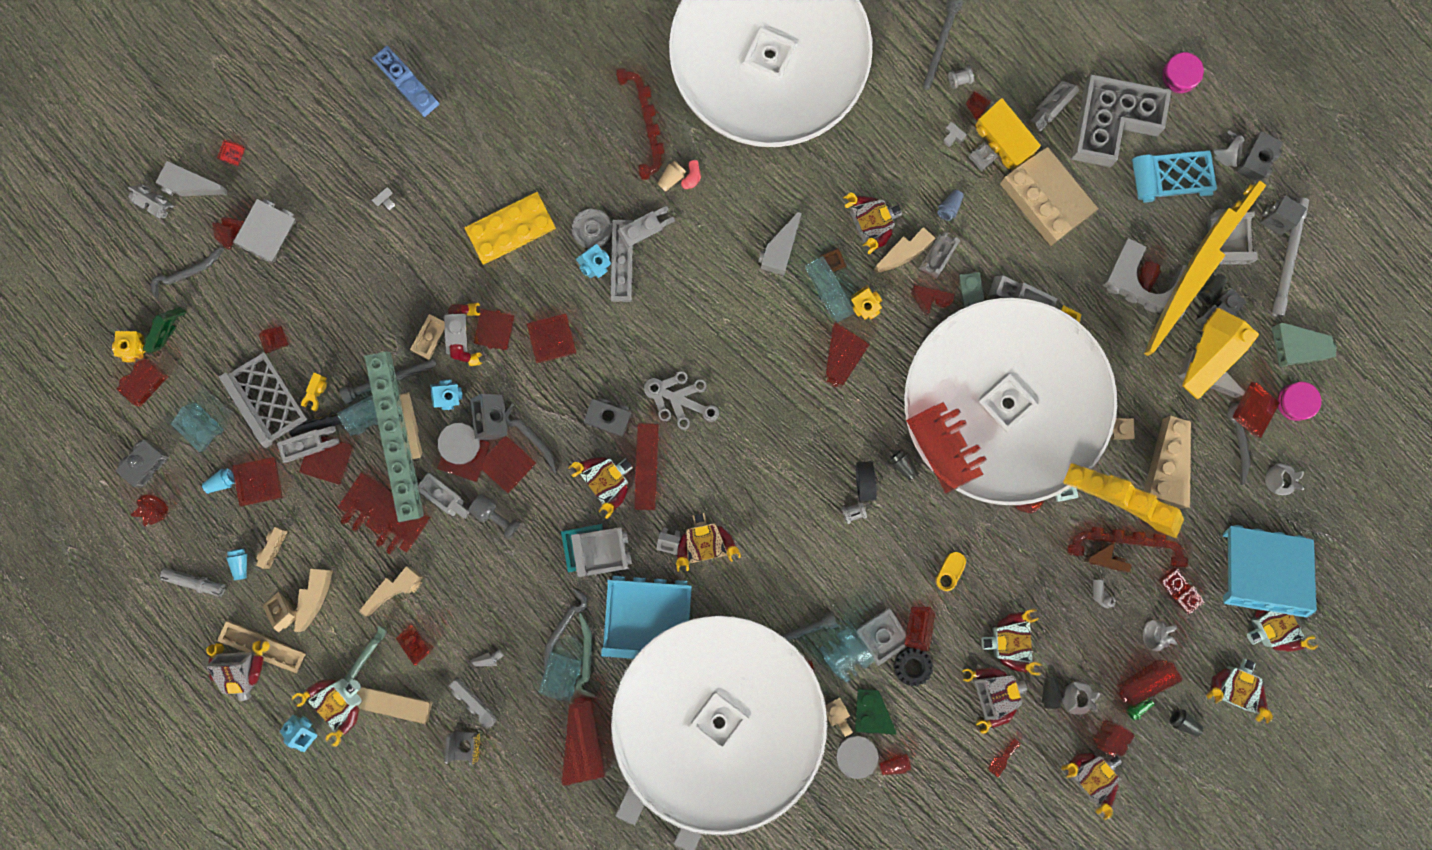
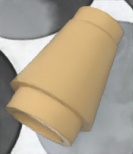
M673 161L672 164H668L657 184L667 191L684 177L683 175L686 171Z

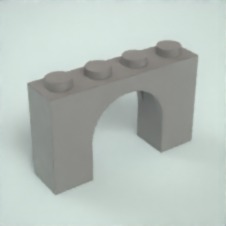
M1128 238L1121 244L1102 286L1106 287L1110 293L1125 296V299L1131 303L1144 305V308L1150 312L1162 314L1167 301L1187 266L1183 265L1177 269L1165 293H1150L1141 287L1137 279V267L1146 250V246Z
M630 786L617 811L616 817L635 825L645 804L633 792ZM680 827L675 837L674 845L685 850H695L702 833Z

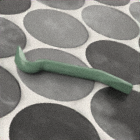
M580 612V622L584 635L582 677L576 683V690L583 697H596L595 694L582 688V684L589 681L591 674L592 633Z
M378 626V632L370 640L344 679L347 682L355 678L378 643L385 637L387 633L386 627Z

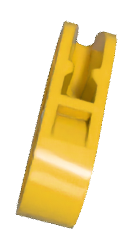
M953 552L945 558L935 579L936 585L940 590L950 591L956 586L966 566V558L963 554ZM944 575L950 576L952 580L951 585L948 587H944L940 583V579Z

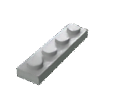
M613 220L611 302H632L633 246L627 248L617 230L633 222V220Z

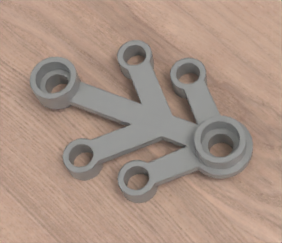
M683 371L664 381L657 378L648 380L645 383L644 391L649 398L655 400L661 421L667 422L671 418V413L666 409L662 397L671 401L678 419V427L681 430H686L690 426V421L685 417L681 405L703 414V418L708 422H714L718 419L719 410L716 406H704L685 398L696 392H704L706 390V382L704 380H697L693 385L675 392L669 391L666 388L676 384H685L688 376ZM681 374L684 375L685 380L679 381L677 379L678 376ZM698 383L704 384L702 390L697 389L696 385ZM652 385L658 386L656 392L650 390ZM710 409L715 412V415L712 417L707 415V411ZM662 412H667L669 417L663 419L661 417ZM686 420L688 425L681 427L680 421Z

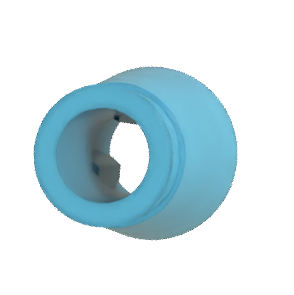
M228 468L221 469L203 482L202 488L207 494L231 488L236 483L235 475Z
M245 549L227 551L228 556L226 559L234 580L247 578V553H245Z

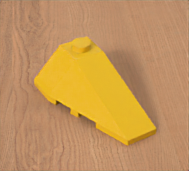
M1216 308L1204 324L1202 329L1204 333L1200 343H1197L1196 355L1193 362L1189 365L1182 384L1196 399H1199L1249 349L1259 336L1247 322L1220 308Z

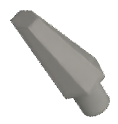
M499 649L493 654L488 652L470 660V662L475 667L497 666L496 661L502 658L504 654Z

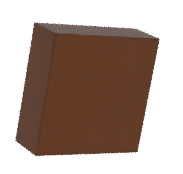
M839 248L820 255V260L827 275L846 268Z

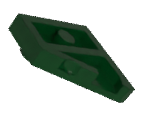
M178 307L157 314L152 320L153 326L145 338L146 343L143 350L153 353L162 349L170 335L177 328L173 323L177 317H184L187 311Z
M857 689L855 732L896 735L895 727L879 690Z

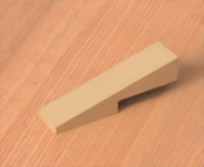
M231 620L225 622L217 640L241 651L252 652L253 655L256 654L252 648L254 642L261 641L260 648L262 649L263 642L268 641L270 647L268 651L262 653L263 661L294 673L298 672L306 654Z
M362 686L356 692L362 701L358 706L359 709L423 724L429 721L433 701Z

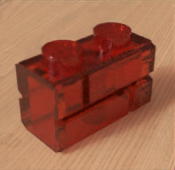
M146 358L136 362L133 366L134 370L129 375L122 377L119 381L120 385L116 388L129 402L138 407H141L169 377L153 361Z
M1104 721L1100 727L1101 732L1096 734L1094 741L1098 744L1097 749L1112 757H1115L1116 754L1124 756L1128 749L1127 745L1131 744L1135 735L1119 724Z

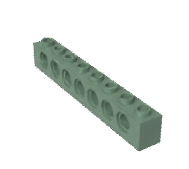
M391 352L366 355L365 361L398 522L418 519L424 516L392 355Z

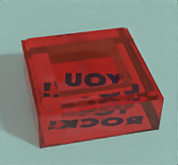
M224 140L217 159L239 166L245 147Z

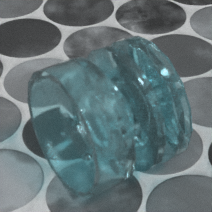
M846 626L836 634L840 641L838 646L829 640L828 644L833 649L829 652L824 645L819 649L825 662L835 675L848 683L851 681L846 674L848 670L855 677L858 675L854 668L855 664H858L865 670L875 660L855 633Z

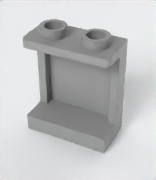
M257 199L237 234L234 244L274 264L277 258L276 255L292 226L295 225L296 219L293 218V213L285 209L280 211L274 208V203L263 199V201Z
M1227 209L1215 210L1214 213L1207 217L1208 232L1219 216ZM1247 211L1219 249L1226 254L1219 265L1252 264L1258 260L1257 252L1252 250L1251 218L1255 216V212Z
M622 527L571 535L578 577L629 569L628 564H632L630 551L626 552L625 543H628L627 531H622Z

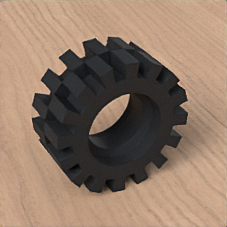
M913 647L906 648L902 652L900 651L894 659V673L904 684L917 687L925 684L931 678L933 662H931L930 656L925 651ZM910 659H917L921 664V670L916 675L908 674L905 669L906 662Z

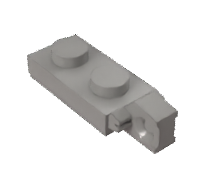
M1061 81L1036 108L1037 113L1031 120L1034 129L1041 131L1045 128L1048 122H1051L1080 91L1078 86Z
M428 472L418 484L419 492L447 514L454 516L457 513L465 519L470 514L462 506L465 502L461 499L462 497Z

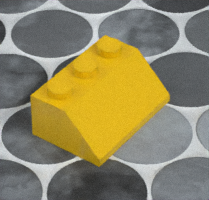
M1003 98L995 103L975 125L978 134L987 139L990 148L1002 158L1004 166L1012 171L1032 158L1041 146Z

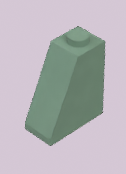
M1279 323L1272 327L1279 367L1336 357L1337 347L1332 336L1286 323Z

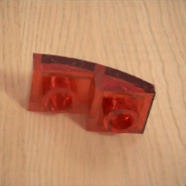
M1173 567L1158 580L1187 615H1190L1205 602L1196 589L1188 584L1177 568Z

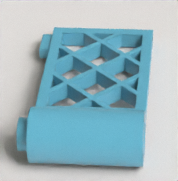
M1211 151L1159 156L1142 155L1132 159L1137 195L1139 200H1143V203L1155 201V197L1192 193H1200V196L1213 195V191L1217 190ZM1198 157H1205L1206 166L1204 168L1195 163ZM1179 159H1183L1189 164L1185 170L1176 165ZM1158 161H1164L1169 165L1166 172L1159 168ZM1191 166L1200 172L1196 179L1187 173ZM1172 168L1181 174L1177 181L1167 175ZM1202 175L1209 179L1210 186L1204 187L1198 182ZM1183 177L1192 183L1188 189L1179 184ZM1164 179L1173 185L1170 190H1162L1161 182Z

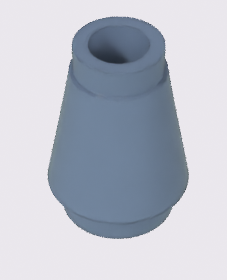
M953 190L938 206L939 210L937 213L942 219L951 221L952 218L956 217L964 197L963 193Z

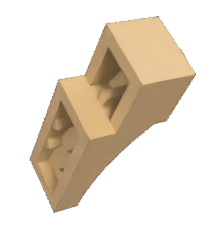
M406 566L395 581L392 578H385L359 611L364 616H371L380 605L393 596L402 592L405 594L411 593V591L413 593L416 592L422 584L420 580L423 576L412 567Z

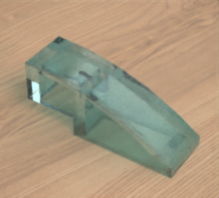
M823 256L805 265L833 321L838 323L855 313L840 283Z

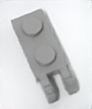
M665 206L655 212L652 211L619 228L617 231L625 246L629 248L675 221L673 217L667 218L662 223H659L657 216L663 215L669 210L668 207Z
M335 426L313 430L278 442L277 445L283 463L325 450L324 448L338 445L340 443L339 439L334 438L323 443L321 436L334 433L336 431Z
M460 679L454 680L449 685L452 688L451 693L458 700L462 698L467 703L466 708L473 715L476 713L479 715V722L488 728L495 725L497 719L493 715L494 713Z

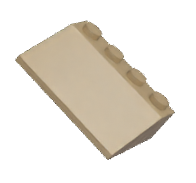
M1048 147L1008 174L1000 183L1050 246L1098 210L1097 206Z

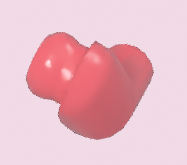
M697 160L688 162L690 173L681 181L684 189L694 188L701 179Z

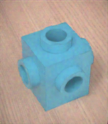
M597 244L576 258L580 264V270L589 278L594 276L601 277L608 272L606 267L611 264L608 254L601 250Z
M451 379L440 380L439 384L430 385L432 406L434 408L442 407V410L454 409L455 405H459V400L462 399L461 387H458V384L452 383ZM449 392V395L444 397L445 393Z
M292 715L280 730L284 738L283 742L287 746L302 752L306 751L318 735L311 726L313 723L304 716L299 718Z

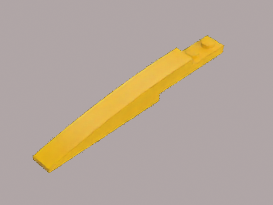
M1261 181L1254 185L1250 184L1243 192L1244 198L1241 201L1238 200L1232 208L1225 210L1209 230L1167 301L1144 352L1146 356L1156 351L1226 254L1219 249L1264 190L1266 184Z

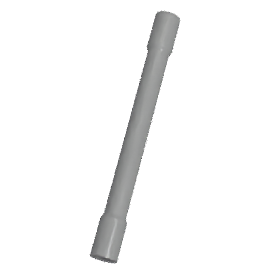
M1297 198L1296 202L1307 209L1298 225L1292 228L1290 232L1278 292L1271 314L1275 317L1285 316L1291 278L1303 223L1310 201L1307 198Z

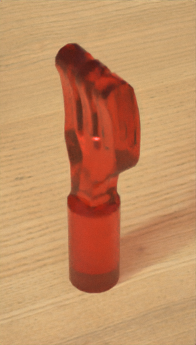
M1014 738L1004 754L996 757L987 770L998 778L1006 768L1008 758L1013 755L1021 743Z

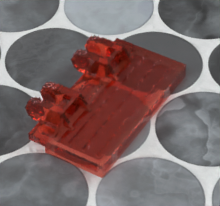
M942 402L907 419L906 422L945 494H948L983 476L982 470L977 466L986 462L987 458L981 456L967 464L964 458L977 453L981 448L979 445H975L960 452L961 449L968 446L959 431L960 428L966 426L967 422L960 420L947 427L945 422L957 417L961 412L959 409H954L941 416L940 414L948 410L945 403Z
M360 473L338 506L339 509L346 512L341 520V523L344 525L350 521L356 510L361 512L352 525V530L355 532L358 531L366 518L370 517L365 526L380 535L375 543L377 547H381L385 543L391 532L396 536L386 550V553L389 555L395 550L402 539L404 541L399 548L407 553L431 519V517L424 514V516L418 519L398 522L392 492L364 473Z

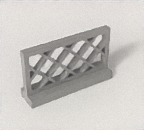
M264 352L231 373L227 374L225 372L219 376L256 438L265 448L273 445L274 440L307 420ZM262 360L267 364L265 373L255 371L256 365ZM243 372L250 373L247 384L239 383L236 376ZM254 374L264 376L261 387L251 385ZM268 377L276 378L277 384L275 389L265 387ZM250 388L260 390L257 400L248 398ZM264 391L274 392L272 403L262 402ZM278 393L287 395L286 406L276 404ZM260 405L270 406L268 417L258 414ZM275 407L285 409L282 420L272 418ZM289 410L297 411L300 418L293 422L286 421ZM271 421L281 423L279 431L271 434L269 431Z

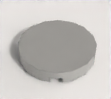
M586 209L574 218L572 234L576 242L584 248L589 249L595 244L601 248L611 238L612 223L608 215L603 211Z
M453 423L440 433L438 449L441 456L448 462L465 464L472 461L480 449V440L475 439L474 429L471 426L463 423Z
M858 735L843 740L837 748V764L841 771L850 778H866L877 767L879 759L877 749L866 737Z

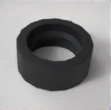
M873 461L856 462V484L860 502L874 501L877 497Z

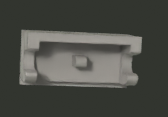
M943 232L942 235L938 236L919 267L920 270L935 279L940 275L960 242V239L956 237L953 239L949 238L947 232Z

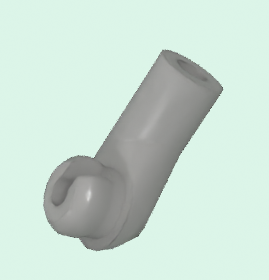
M1093 580L1094 600L1104 608L1113 607L1116 601L1113 596H1109L1104 592V580Z

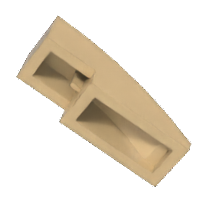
M924 227L910 242L903 236L876 265L874 271L879 273L907 263L928 248L935 240V237Z
M409 392L399 395L412 459L421 458L422 449L418 437L419 430Z
M310 569L308 589H299L295 632L305 631L316 617L326 598L333 570Z

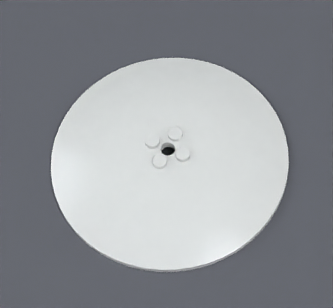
M682 0L671 27L669 41L670 62L676 85L682 97L696 116L706 125L727 138L740 143L761 147H782L805 142L821 135L836 125L851 110L862 93L869 75L872 60V36L868 18L860 0ZM767 50H773L776 56L769 59L764 53Z
M999 298L979 302L959 310L940 323L928 335L917 351L909 369L904 395L906 422L911 439L921 458L931 471L958 492L979 501L999 505L1031 504L1049 499L1071 488V486L1063 483L1070 464L1074 463L1088 469H1092L1109 443L1117 412V391L1111 366L1104 351L1090 332L1074 318L1055 307L1042 302L1020 298ZM1005 398H1011L1014 401V407L1006 409L1002 405V401Z
M712 616L689 620L666 630L654 638L640 651L626 670L615 697L612 714V739L620 769L633 792L649 809L664 820L678 827L703 834L725 835L749 831L767 824L786 812L797 802L812 782L824 753L827 735V717L823 694L805 658L793 645L773 630L746 619L727 616ZM718 716L723 717L725 725L722 728H716L713 725L714 718Z

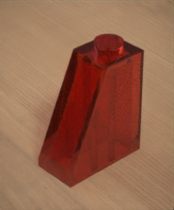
M836 322L831 329L824 377L827 379L826 382L832 387L837 388L839 386L842 388L870 344Z
M1158 659L1118 684L1117 687L1120 690L1118 695L1124 703L1136 705L1183 681V678L1171 661Z

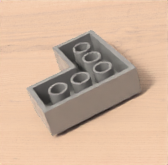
M1091 75L1084 85L1071 159L1111 167L1118 160L1123 130L1157 137L1165 129L1171 90Z

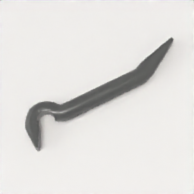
M219 247L203 262L171 276H155L150 285L153 296L158 298L159 282L163 281L165 285H171L209 268L217 260L224 248Z
M1247 402L1234 403L1227 410L1228 418L1235 424L1241 454L1240 485L1245 483L1251 460L1243 420L1241 417L1235 416L1234 411L1241 408Z
M511 403L505 409L507 425L511 427L516 426L544 454L552 470L557 474L550 448L522 420H509V415L514 407V404Z
M575 588L573 590L578 599L581 600V605L578 607L572 605L567 610L548 639L545 646L544 669L547 668L554 645L575 613L581 612L587 607L588 602L585 594Z

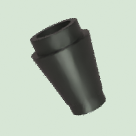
M1217 274L1203 285L1198 293L1199 298L1208 304L1217 301L1227 283V278L1222 274Z
M903 449L890 457L891 465L909 481L919 474L908 452H904Z
M1044 678L1041 702L1044 703V709L1061 708L1063 701L1057 678Z
M1177 709L1172 713L1170 724L1173 725V728L1196 737L1202 734L1203 726L1188 712Z

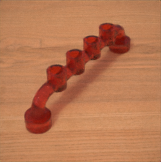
M625 68L616 69L619 86L627 84V80H633L636 83L651 155L654 160L652 166L648 167L647 163L640 164L638 169L641 181L649 180L650 175L660 169L662 164L661 155L665 154L663 143L657 142L656 136L660 135L658 123L653 124L652 117L656 116L653 104L649 105L647 99L651 97L649 85L644 86L642 78L637 73L626 72Z
M1091 527V531H1082L1076 534L1072 545H1067V554L1073 556H1084V546H1080L1084 539L1107 541L1116 544H1132L1134 546L1169 548L1175 552V557H1171L1170 566L1188 567V558L1184 557L1181 546L1174 541L1166 540V535L1153 534V538H1145L1146 533L1133 532L1132 536L1125 535V530L1113 529L1112 534L1104 533V528Z

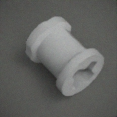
M966 66L963 70L957 72L950 71L948 73L952 89L958 88L959 85L972 84L974 82L970 66Z
M858 501V504L849 507H841L847 525L853 520L862 517L864 519L867 518L865 507L860 501Z

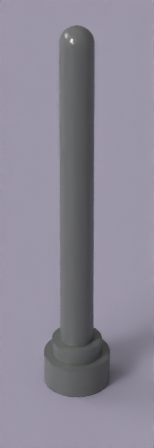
M947 0L946 11L948 13L923 84L925 90L931 88L955 14H958L962 9L964 3L962 0Z
M430 359L395 372L396 380L435 367L437 362L435 359ZM368 382L354 388L353 386H345L339 388L344 403L347 404L354 401L357 395L370 391L371 385Z
M831 611L825 613V616L821 617L822 620L780 636L790 641L824 627L831 630L838 627Z

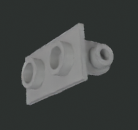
M139 184L128 187V189L132 190L128 196L131 202L143 209H146L147 204H149L147 211L157 218H166L168 214L166 209L174 207L173 204L168 202L166 197L156 195L146 185Z

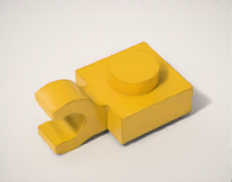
M313 373L306 389L307 394L302 400L301 406L306 407L308 402L312 401L313 406L311 410H318L319 402L317 397L325 391L327 378Z

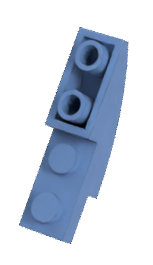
M388 46L372 58L423 117L440 105Z

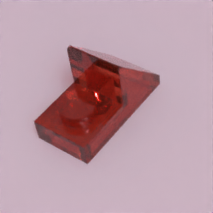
M916 285L911 289L912 296L926 317L930 313L932 302H935L934 305L947 307V305L950 306L955 295Z
M412 624L396 637V640L414 666L434 648L423 639L417 628Z

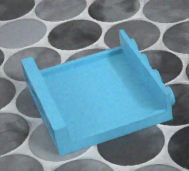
M1240 525L1230 526L1223 533V537H1228V592L1223 595V604L1308 617L1316 611L1313 539H1307L1301 535L1289 536L1282 532H1265L1263 529H1246Z
M613 576L612 580H607L608 590L602 656L634 659L654 638L678 624L689 621L692 586L687 585L688 581L675 580V584H667V580L654 579V583H647L646 578L633 577V581H625V577Z

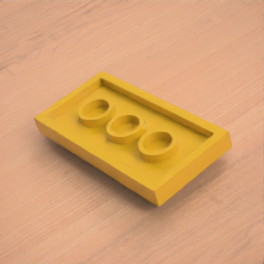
M538 192L464 227L483 265L556 229Z

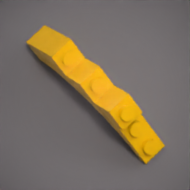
M1074 463L1070 464L1063 481L1064 484L1110 502L1144 520L1157 532L1177 538L1184 521L1179 508L1159 502L1156 495L1134 488L1130 481L1112 475L1108 476Z

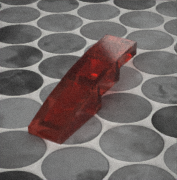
M638 423L635 510L656 509L659 424Z

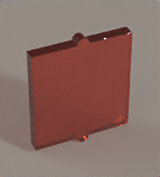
M481 309L474 344L486 346L489 349L496 348L507 351L515 316L500 313L499 310L494 312Z

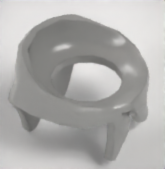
M1229 130L1228 134L1234 137L1229 139V142L1232 143L1228 149H1214L1215 159L1225 166L1237 167L1241 160L1245 139L1242 135H1236Z
M1277 463L1269 468L1266 473V486L1271 492L1278 495L1291 494L1295 488L1303 490L1304 487L1299 483V479L1303 477L1304 471L1296 473L1291 466ZM1285 472L1291 477V484L1287 488H1283V474Z
M1160 619L1148 621L1143 630L1145 646L1149 650L1158 652L1162 648L1170 646V644L1176 645V640L1168 636V634L1175 631L1177 626L1166 627Z
M1072 682L1062 692L1063 705L1072 714H1085L1091 708L1097 712L1098 707L1095 704V700L1099 697L1100 693L1092 692L1091 687L1085 683ZM1079 690L1085 691L1088 696V701L1083 707H1077Z

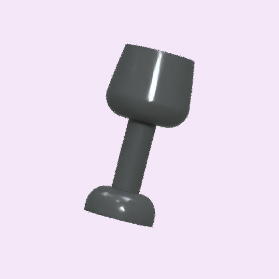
M482 494L478 495L468 511L480 522H485L489 518L505 529L504 535L509 540L521 523L516 520L511 523L495 512L496 502Z

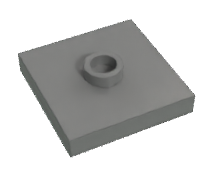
M889 607L854 630L877 666L913 643Z

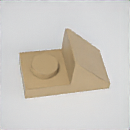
M277 592L263 605L272 627L278 632L283 628L286 629L296 620L297 610L280 592Z

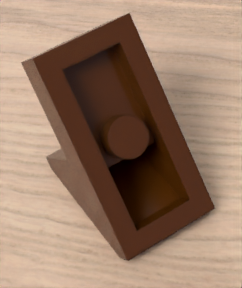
M1108 543L1084 558L1086 563L1124 573L1130 572L1132 564L1125 563V558L1113 556L1112 559L1115 543Z

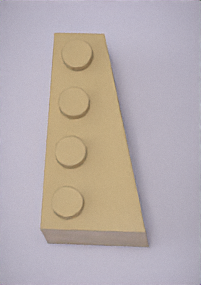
M1169 416L1162 420L1144 492L1156 495L1159 502L1181 509L1190 508L1191 422Z

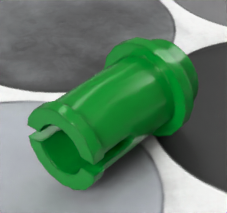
M1144 695L1135 704L1128 705L1126 713L1132 720H1139L1143 713L1154 706L1153 701L1144 705L1150 699L1147 695Z

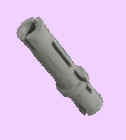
M166 567L163 568L160 574V580L197 590V593H208L222 597L225 592V584L210 581L206 577H195Z

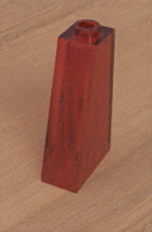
M586 696L573 699L574 703L569 705L562 775L563 786L606 776L592 699L586 700Z

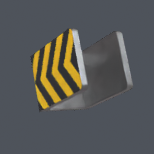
M453 731L446 736L445 764L453 760H468L469 765H474L479 761L480 733ZM461 741H470L469 752H462L460 750Z

